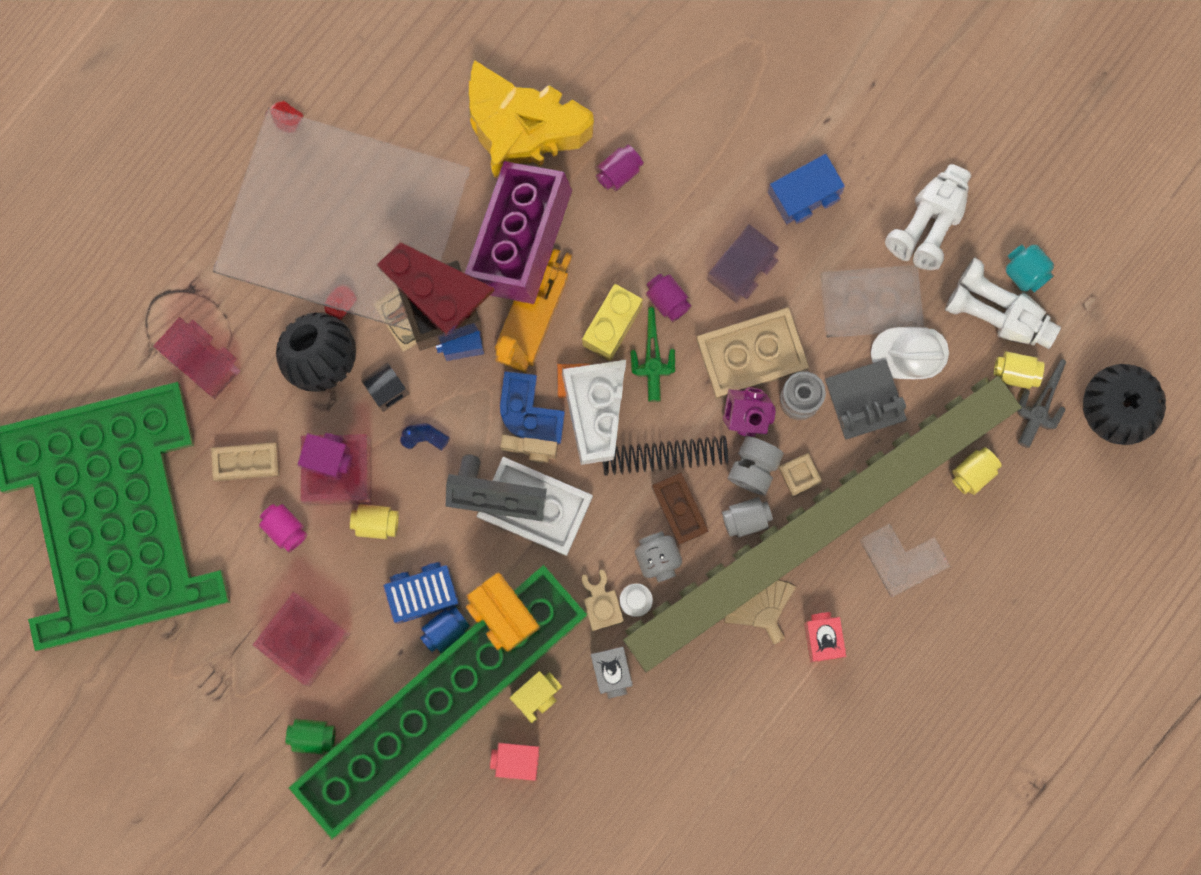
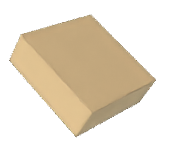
M809 453L778 467L792 497L822 483Z

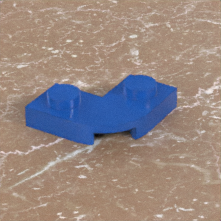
M505 371L500 413L507 429L518 438L557 442L558 445H561L565 411L533 407L537 375Z

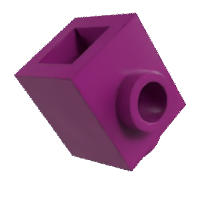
M307 433L297 465L303 470L340 480L342 473H348L353 455L349 454L350 448L346 444H342L344 440L342 437L324 433L322 438Z

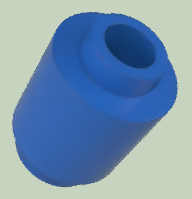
M453 606L450 610L444 609L421 628L424 634L420 639L431 653L437 649L442 654L465 634L464 631L470 625L457 608Z

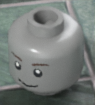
M662 531L639 540L640 546L636 548L635 555L643 576L646 578L656 577L658 583L675 577L674 570L682 565V557L675 539L669 535L664 536Z

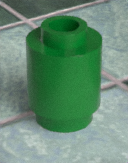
M295 719L293 725L287 726L285 743L286 745H291V752L324 755L325 752H330L334 748L336 727L335 725H328L327 721Z

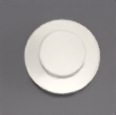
M628 585L620 595L621 608L630 616H642L652 606V594L644 585Z

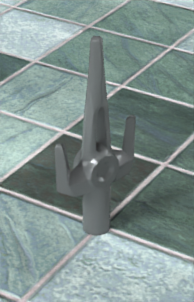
M1064 359L1060 360L1046 387L1032 407L1026 406L1030 391L1026 389L1023 392L1019 401L1022 408L1017 411L1020 417L1028 420L1018 441V444L1023 447L1030 448L1040 426L1047 430L1056 429L1066 410L1065 407H1060L1053 419L1048 415L1056 387L1066 364ZM1051 388V392L1049 394L1045 406H1042L1041 402L1043 401L1048 389Z

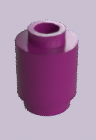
M626 145L624 148L619 147L596 166L599 172L596 178L606 190L612 188L614 191H618L640 172L639 168L644 165V162L630 145Z
M660 273L647 283L646 286L649 290L645 295L664 318L668 317L671 322L678 320L692 307L688 302V295L670 274L664 277Z

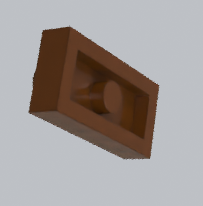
M681 472L651 485L678 546L709 532Z

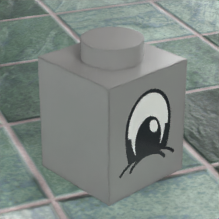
M620 647L591 654L600 694L607 693L608 699L627 695L626 688L633 685L624 648Z

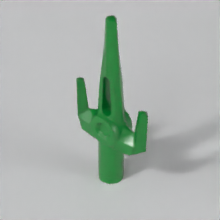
M651 306L648 308L645 363L639 365L636 351L631 350V371L637 377H647L648 402H660V376H670L675 372V350H669L668 365L661 362L655 309ZM652 338L654 339L655 358H651Z

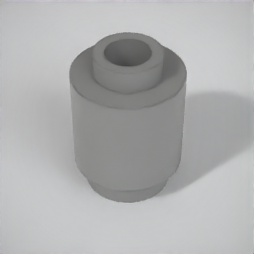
M759 497L731 505L729 510L722 512L729 537L737 535L739 538L768 529V522L773 520L768 503H761Z

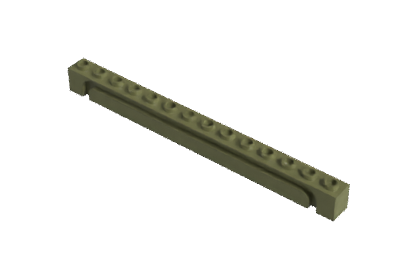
M997 376L992 381H989L987 377L983 378L971 387L974 393L965 400L961 395L944 406L947 410L945 414L939 418L932 414L918 424L921 428L918 433L911 437L907 432L892 443L895 449L884 455L880 451L868 459L866 464L869 467L858 474L854 469L839 480L842 486L834 492L827 488L814 497L812 500L815 502V505L807 511L800 507L787 516L786 519L789 523L780 530L774 525L759 537L763 542L753 549L747 544L732 556L735 558V561L726 568L720 563L707 572L706 576L709 579L699 587L693 582L679 592L682 597L673 605L666 601L652 611L655 616L646 624L639 620L626 629L625 632L628 636L623 639V642L644 672L650 671L1021 409V405L1001 378Z

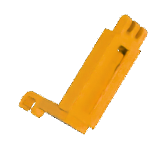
M554 248L535 303L513 301L495 346L496 362L526 373L529 365H534L568 281L567 270L573 255L566 253L562 264L557 263L561 250ZM549 279L553 280L552 285L547 283Z

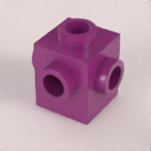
M752 387L746 388L745 391L728 389L723 421L727 428L737 431L742 436L755 437L756 433L767 435L769 424H773L776 413L775 405H773L767 394L761 389Z

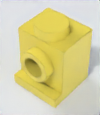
M539 671L517 690L510 699L529 721L533 723L538 719L534 715L537 710L543 714L557 701L553 696L562 688V685L550 672L544 676Z

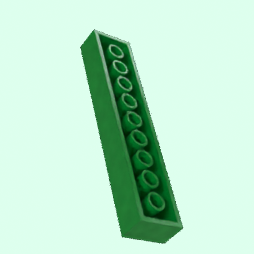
M544 565L514 590L516 596L540 626L537 631L508 652L503 646L497 650L486 635L491 629L482 619L289 787L290 791L331 839L340 836L588 617L585 611Z

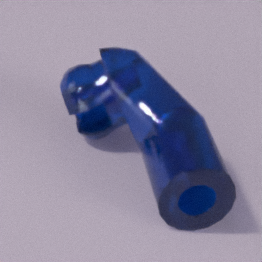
M421 423L405 427L402 431L400 443L407 449H413L417 443L427 441L443 451L449 443L450 437L429 423Z

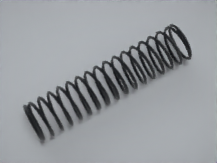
M722 435L720 437V448L715 436L712 440V447L710 439L706 437L705 450L700 437L697 441V450L693 439L690 440L689 449L687 441L684 439L682 441V453L678 440L675 441L674 452L671 441H668L667 456L664 443L660 442L658 455L656 443L653 442L652 459L648 443L644 445V458L641 445L638 443L637 462L632 444L629 446V461L625 445L622 446L621 460L618 447L616 446L614 464L613 460H610L612 472L616 475L617 452L621 474H624V453L628 473L631 474V450L636 472H639V450L643 471L646 472L648 451L650 467L653 472L654 448L659 470H662V448L666 469L669 470V445L674 469H677V446L681 467L684 469V444L689 467L692 468V443L697 467L699 468L700 444L704 465L707 466V441L712 465H715V441L719 462L722 465V439L724 459L727 465L728 447L726 436ZM603 461L604 476L609 474V461H606V463Z

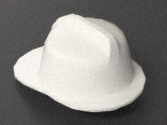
M896 327L887 329L877 336L871 349L872 362L876 363L886 359L892 377L896 379H926L934 377L945 367L949 356L948 343L943 335L929 328Z

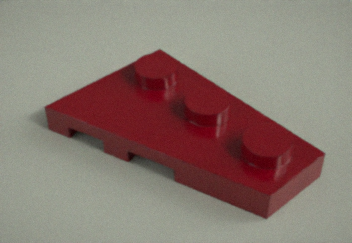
M399 242L376 264L377 268L446 336L452 333L495 291L493 287L402 242Z

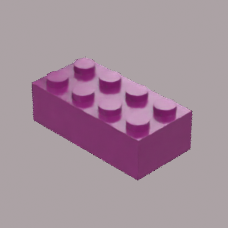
M504 161L465 274L493 287L495 291L490 296L530 304L535 303L572 193V188L564 172Z

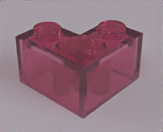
M179 317L153 345L156 350L214 399L241 371L234 365L237 358L223 346L219 351L213 347L210 342L214 338L193 319L187 324Z

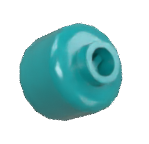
M1021 244L1007 256L1011 262L1006 266L1005 272L1021 291L1026 292L1031 289L1035 293L1054 277L1051 273L1054 269L1053 261L1036 244L1027 248Z

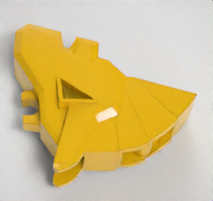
M474 60L469 81L470 124L472 130L478 136V141L491 154V171L495 178L499 177L504 161L517 164H527L533 161L538 166L544 164V158L541 155L550 152L555 157L558 155V151L579 149L592 138L594 126L592 111L574 100L561 105L559 102L562 93L550 85L541 92L533 88L515 87L509 81Z

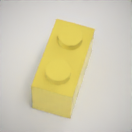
M614 284L582 338L583 347L611 362L641 311L643 299Z

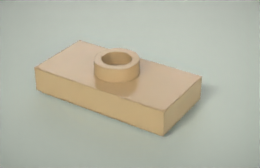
M277 443L211 448L214 481L280 476Z

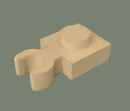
M502 435L500 448L501 451L530 455L529 460L533 462L548 463L549 458L556 459L558 444L557 442L523 439Z
M599 570L601 581L598 585H591L588 582L587 575L582 576L583 586L592 594V597L583 599L592 631L624 622L615 590L605 592L607 576L603 570Z

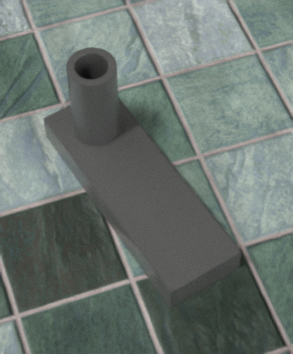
M471 454L463 456L458 475H448L445 507L543 521L547 489L478 479L481 461L477 456Z

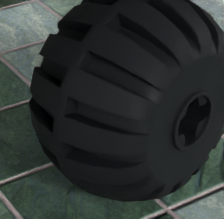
M308 313L306 316L302 315L296 318V322H291L286 327V331L281 333L276 347L277 364L282 375L289 383L305 391L320 392L337 386V382H342L347 377L346 374L351 372L356 360L355 340L350 329L338 318L325 313Z
M1116 364L1099 371L1088 383L1083 398L1084 416L1092 431L1102 439L1120 445L1136 444L1151 437L1161 425L1166 411L1165 393L1157 378L1144 368L1130 364ZM1126 398H1130L1132 403L1126 408L1123 402Z

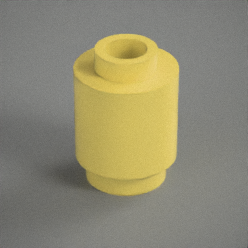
M1006 351L1003 357H997L994 366V376H999L1004 384L1031 389L1032 386L1039 388L1044 373V362L1037 361V357Z
M983 447L980 451L975 450L952 471L955 476L952 482L963 494L969 492L975 495L998 475L997 470L1002 467V464L988 448Z
M359 504L357 510L351 511L350 529L355 530L356 537L388 539V536L396 537L399 511L391 510V507Z

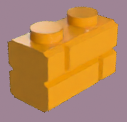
M499 572L466 596L471 602L466 608L477 623L483 619L491 629L486 635L497 650L503 646L507 652L540 628Z

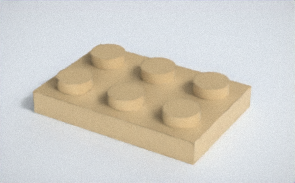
M789 307L696 336L716 399L727 396L728 389L744 391L748 387L754 388L809 369Z

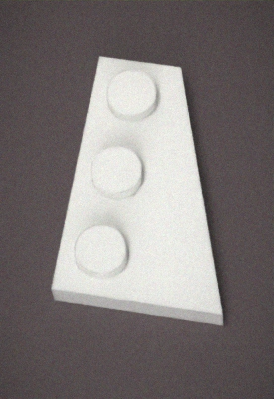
M626 360L567 368L562 371L581 465L609 461L614 458Z

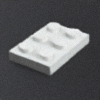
M503 457L493 481L547 489L543 521L478 512L477 518L567 556L593 495Z

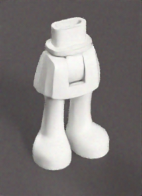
M950 164L945 172H941L938 177H935L915 198L917 210L905 230L894 229L888 234L885 239V245L890 252L903 261H909L922 232L932 217L936 221L924 243L914 253L913 262L921 269H939L944 260V253L940 246L950 225L959 224L964 215L969 190L967 183L971 178V173Z
M974 257L957 284L958 287L950 296L945 310L955 315L965 312L985 320L998 328L997 336L1003 339L1033 346L1038 343L1050 349L1061 327L1049 321L1051 317L1045 315L1046 311L1024 292L1017 296L984 277L983 262ZM969 291L979 294L1007 310L1005 313H1002L974 298Z

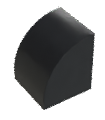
M388 362L361 380L382 412L409 395V392Z

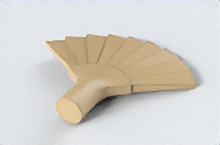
M777 580L726 616L725 623L764 628L774 645L785 640L778 625V618L796 586Z

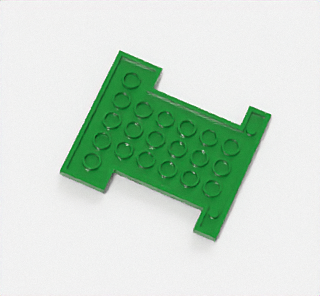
M179 382L0 426V490L2 493H9L34 487L60 608L58 612L28 619L35 651L39 652L230 603L225 576L222 570L195 577L190 575L163 455L164 453L195 446Z

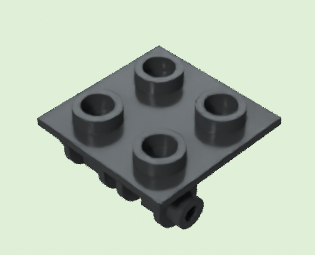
M886 359L825 378L845 440L907 421L904 412L906 409L903 397L899 398Z

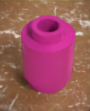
M272 504L260 515L262 521L259 527L280 549L284 548L288 553L296 549L308 536L304 531L305 526L284 504L279 506Z

